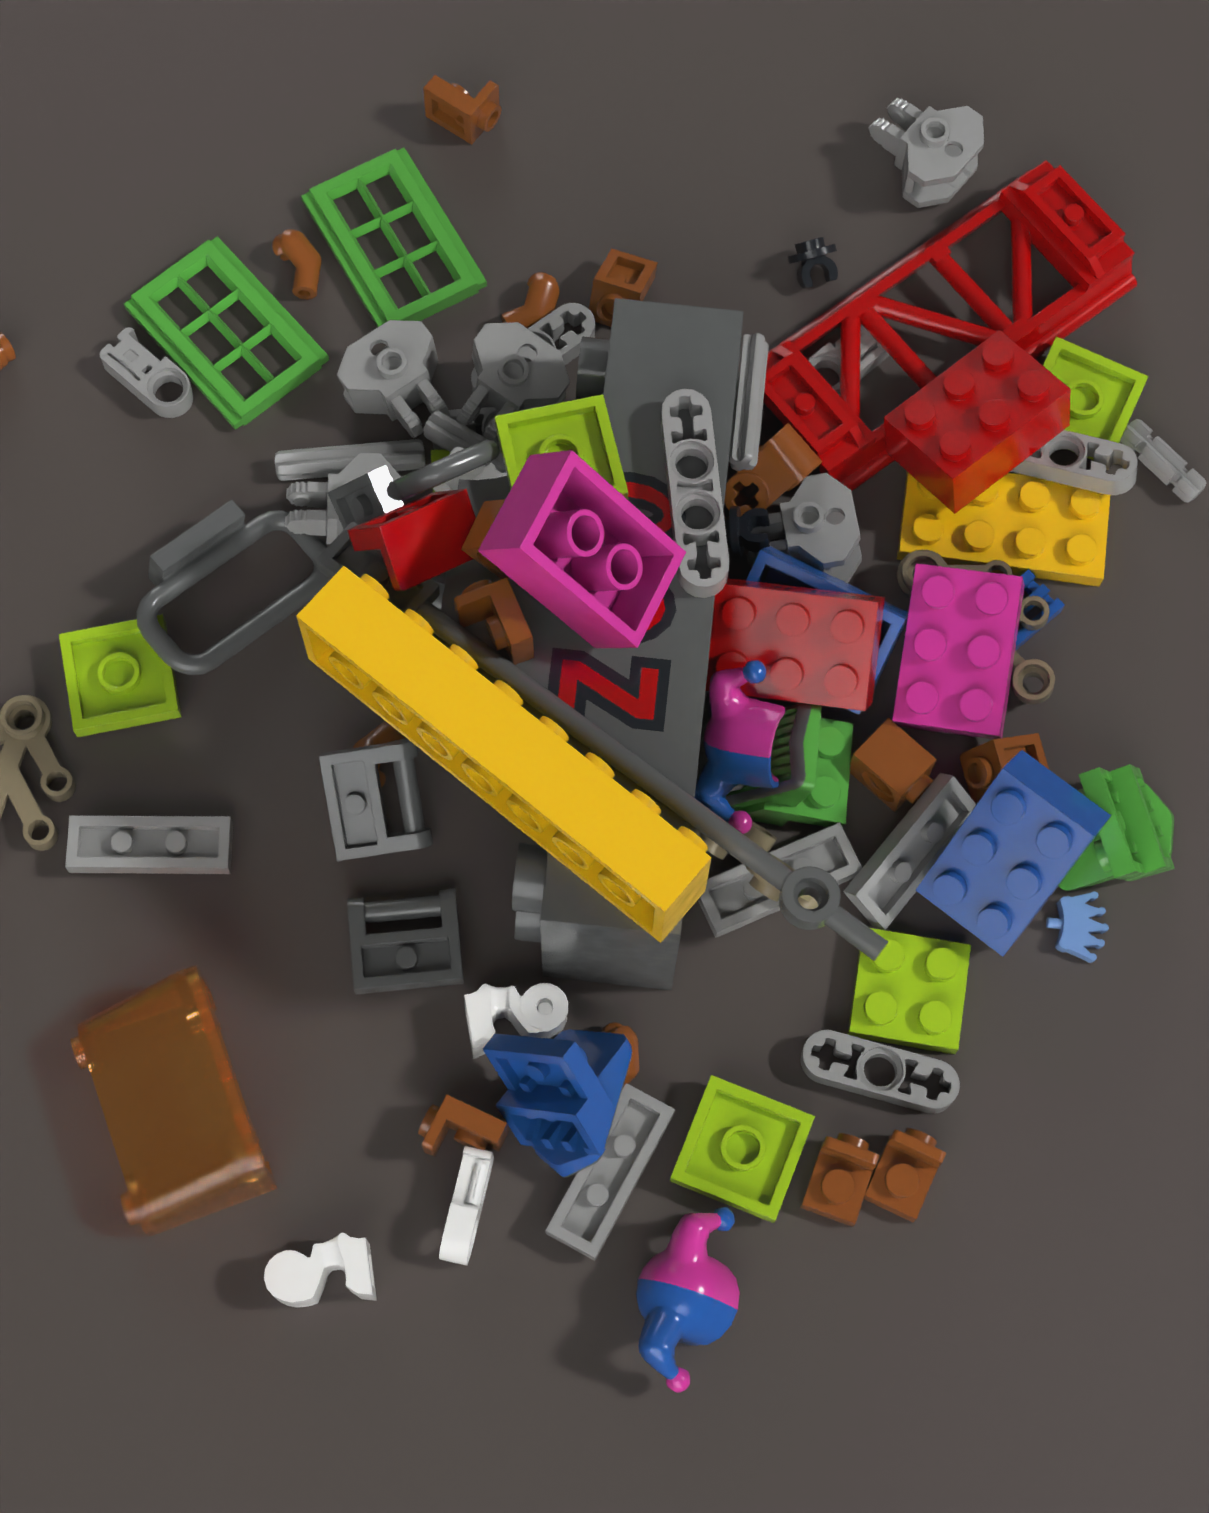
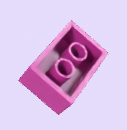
M572 450L529 455L478 549L483 556L594 648H638L686 554L684 549Z
M916 563L892 719L899 727L978 738H1002L1025 587L1023 576Z

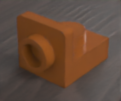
M434 75L423 87L425 116L471 145L483 131L489 132L492 130L500 118L502 108L499 101V85L491 80L475 98L471 97L462 86L456 83L450 84L437 75Z
M611 248L593 280L589 310L593 313L595 322L609 327L612 326L615 298L643 301L655 279L658 262Z
M507 577L496 582L492 580L475 582L466 587L461 595L454 598L456 617L460 625L467 627L485 620L495 649L498 651L506 648L514 665L534 658L533 636Z
M1039 733L993 739L960 754L965 780L971 799L975 804L979 802L1002 768L1021 750L1049 769Z
M447 1094L440 1107L434 1104L430 1106L418 1131L419 1135L425 1137L421 1145L424 1152L433 1157L437 1155L450 1128L456 1131L453 1139L464 1146L485 1150L486 1146L499 1152L509 1133L506 1122Z
M906 1128L905 1132L894 1129L886 1142L868 1184L864 1200L914 1223L935 1174L943 1163L946 1152L936 1148L937 1140L922 1131Z
M838 1133L836 1139L826 1136L821 1144L800 1208L853 1227L856 1224L872 1172L877 1165L880 1155L869 1151L870 1144L856 1136L845 1133Z

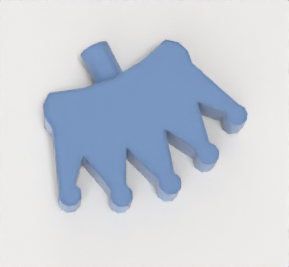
M1093 891L1074 897H1062L1056 903L1059 918L1047 917L1046 928L1059 929L1055 948L1062 953L1067 952L1088 963L1094 962L1097 956L1094 953H1090L1086 948L1100 949L1105 945L1104 940L1097 939L1091 934H1103L1109 929L1106 923L1101 924L1091 919L1103 916L1106 912L1105 908H1097L1085 904L1088 901H1095L1099 896L1097 892Z

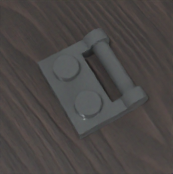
M408 739L324 752L319 755L337 861L416 850L434 844L431 827H425L414 757L419 755L418 748ZM393 762L404 831L389 833L377 765L380 763Z
M455 888L439 889V895L373 902H365L364 897L347 899L355 995L464 984ZM441 916L442 927L367 935L368 923Z

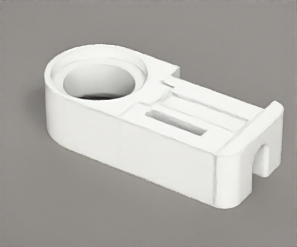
M468 1146L464 1147L458 1178L442 1236L439 1252L440 1260L468 1265L493 1165V1152Z

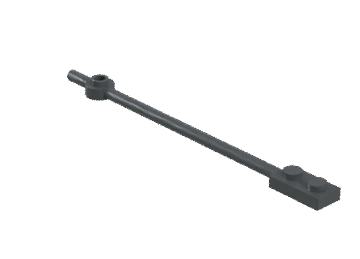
M352 521L316 558L317 570L330 580L343 566L347 567L359 578L363 574L373 577L389 594L388 601L403 613L407 609L417 612L430 624L434 634L450 646L455 644L464 649L481 669L496 680H501L508 684L524 701L544 716L552 719L563 730L780 890L779 907L784 918L790 924L804 930H815L827 925L874 961L888 944L887 940L839 906L841 899L840 888L830 873L812 866L792 871L433 605L432 603L440 596V585L435 581L429 579L405 591L394 590L380 549L354 551L347 530L357 526L355 522ZM802 895L812 896L817 901L818 907L806 909L800 905L798 897Z

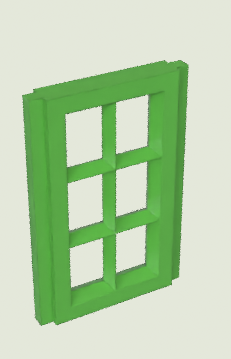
M405 147L399 150L395 148L310 188V192L301 195L303 204L377 328L389 320L422 321L479 293L480 289L487 286L485 277ZM390 175L407 204L383 215L366 185ZM358 190L375 219L351 230L334 200ZM413 212L431 243L407 254L389 223ZM381 228L398 259L374 269L358 243L357 238ZM437 251L455 282L431 293L413 262ZM404 267L422 298L398 309L380 278Z
M218 236L211 241L208 239L132 294L131 299L124 303L125 309L171 360L185 372L191 382L235 430L242 425H247L319 371L322 365L329 361L328 354ZM207 266L232 292L211 308L186 282ZM178 287L203 313L183 329L157 303ZM238 300L264 326V328L245 342H242L218 316V314ZM209 321L235 348L215 364L188 337ZM270 335L296 361L276 377L250 351ZM241 356L267 383L247 399L221 373L222 370Z

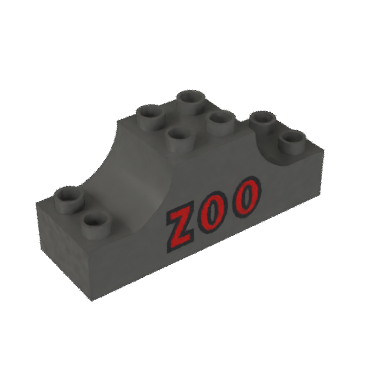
M615 298L610 339L582 336L577 371L576 400L601 394L604 395L628 489V500L673 540L660 426L662 404L668 395L680 389H693L703 394L708 400L712 413L724 511L744 311ZM689 409L679 410L678 417L682 421L683 440L692 439L694 417L690 416ZM687 456L677 462L676 469L682 476L694 479L702 476L706 472L707 466L702 459L696 456ZM507 476L482 480L459 479L458 489H467L475 517H477L484 501L506 499L510 492ZM700 506L686 509L681 516L683 522L692 529H704L713 521L712 514ZM706 545L696 546L697 559L695 569L693 570L699 572L700 579H708L711 576L712 568H709L707 565ZM472 559L431 578L440 585V596L432 604L458 622L454 598L461 595L466 587L481 580L496 582L501 580V578L475 559ZM676 572L638 648H594L511 578L508 579L533 636L534 658L519 663L516 666L695 798L715 595L700 598L688 594L680 586ZM485 620L464 627L497 651L488 633ZM434 633L432 634V636H434L437 640H439V641H440L442 644H444L447 648L450 647V645H449L448 643H446L444 640H442V639H441L440 637H438L436 634H434ZM506 648L497 651L512 662ZM478 666L476 671L494 684L496 679ZM523 700L522 707L539 720L544 716ZM566 732L569 737L567 743L584 756L588 752L595 754ZM606 762L615 774L613 779L630 793L634 789H638L648 795L661 809L659 816L678 830L680 826H685L691 830V824ZM519 843L512 893V911H516L514 938L515 940L541 943L543 977L672 990L681 937L682 919L660 943L540 845Z

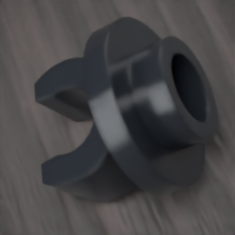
M823 237L795 244L797 254L788 256L789 264L801 261L797 270V280L802 288L813 286L810 271L815 265L820 266L824 270L826 282L837 280V266L832 259L825 255L837 251L835 244L825 246Z
M730 506L729 517H724L727 546L732 549L733 557L742 558L744 547L749 551L759 553L761 549L770 546L768 533H751L756 527L770 526L768 511L764 508H753L741 516L739 506Z

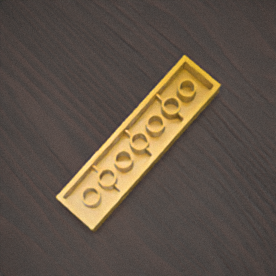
M343 566L296 615L308 659L661 943L706 890L712 858L706 853L708 851L706 843L689 828L680 826L677 830L660 817L661 809L644 792L634 789L630 793L613 779L615 776L613 770L600 757L591 752L584 756L568 744V735L552 719L542 716L538 720L522 707L523 700L508 684L501 680H496L493 684L476 671L478 669L477 663L464 649L455 644L447 648L432 636L434 633L432 627L421 615L412 609H407L403 613L389 602V594L373 577L363 574L359 578L347 567Z

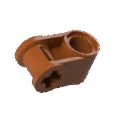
M787 423L759 448L758 462L754 469H743L729 479L726 483L724 503L728 510H730V506H739L741 516L753 508L766 509L784 492H789L822 463V460L794 428ZM754 483L759 488V491L748 498L744 495L743 490L746 486Z

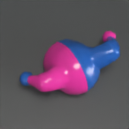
M759 660L749 661L742 668L717 671L713 673L710 679L709 691L712 715L706 725L703 738L704 750L708 760L699 775L695 789L696 800L742 834L747 833L751 829L752 819L745 811H735L725 796L739 784L764 788H777L779 786L778 778L771 773V752L776 729L780 719L785 714V707L759 701L755 698H748L740 689L747 682L760 683L765 679L766 667Z
M728 1207L717 1208L714 1213L685 1214L677 1224L666 1250L656 1254L643 1267L637 1281L636 1298L638 1308L645 1319L639 1339V1353L652 1368L666 1378L667 1387L676 1393L685 1391L690 1385L689 1372L676 1365L675 1347L677 1343L698 1346L714 1342L721 1338L728 1330L738 1311L740 1292L736 1277L727 1266L708 1256L707 1253L709 1234L716 1229L718 1231H729L735 1223V1216Z

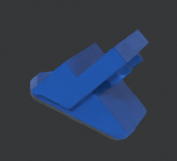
M571 1029L560 1032L554 1039L494 1034L484 1046L483 1051L508 1089L498 1101L496 1107L519 1143L525 1146H532L537 1155L562 1177H569L597 1163L606 1150V1144L632 1058V1046L626 1036L617 1033Z

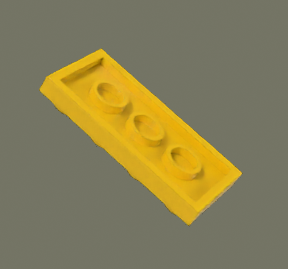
M906 472L897 560H902L906 555L916 550H930L939 554L947 565H986L990 561L1001 560L1011 567L1013 575L1021 576L1029 569L1036 576L1035 578L1100 587L1104 579L1111 495L1023 474L1007 473L954 514L911 474ZM993 570V571H991V572H994V573L1004 574V573H1003L1002 571H1000V570Z

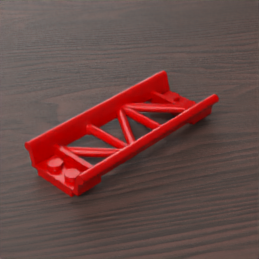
M1045 160L1034 169L1026 171L769 350L763 402L784 426L789 423L822 460V463L819 465L820 474L828 473L852 492L895 461L886 453L884 423L871 431L860 419L861 324L920 389L937 376L884 318L979 346L998 330H1001L1029 355L1037 359L1051 349L1056 336L1065 339L1137 287V280L1132 274V258L1135 252L1124 242L1126 233L1061 165L1054 168ZM1002 212L1011 221L1013 322L950 256V248ZM1031 243L1073 287L1034 316L1032 313ZM930 263L989 328L883 297V295ZM841 325L839 395L801 352Z

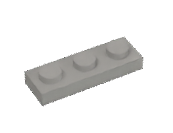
M940 773L843 891L873 927L883 930L887 929L917 892L916 888L976 806L975 802L953 775Z
M69 815L65 867L69 873L231 874L233 821L231 816Z
M841 823L832 825L769 852L795 870L807 866L821 868L830 873L838 885L854 879L862 869ZM744 864L708 878L706 890L698 899L715 938L780 911L779 900L778 902L771 900L749 884L754 875L746 869Z
M626 1083L621 1092L603 1156L594 1165L577 1172L545 1230L546 1234L595 1261L669 1125L675 1109Z

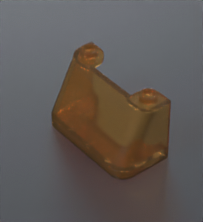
M197 965L177 971L77 1024L79 1035L70 1038L73 1053L80 1069L89 1067L128 1191L120 1194L126 1218L130 1226L140 1223L144 1232L150 1237L278 1189L268 1161H265L257 1131L253 1127L221 1033L222 1028L214 1012L217 1008L210 987Z

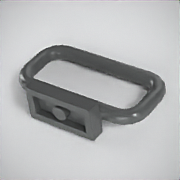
M484 440L394 481L385 465L328 492V495L343 529L352 521L360 525L403 506L402 501L494 461L499 456L500 449L495 441Z
M230 500L150 556L148 578L155 587L140 600L136 612L137 627L152 649L175 671L187 675L208 673L218 668L312 600L330 581L316 568V558L327 546L317 535H300L289 532L288 528L285 527V516L290 512L283 510L264 512L245 524V513L233 500ZM279 530L286 532L309 556L314 566L310 576L204 652L199 654L184 652L158 622L157 615L163 606L269 532Z

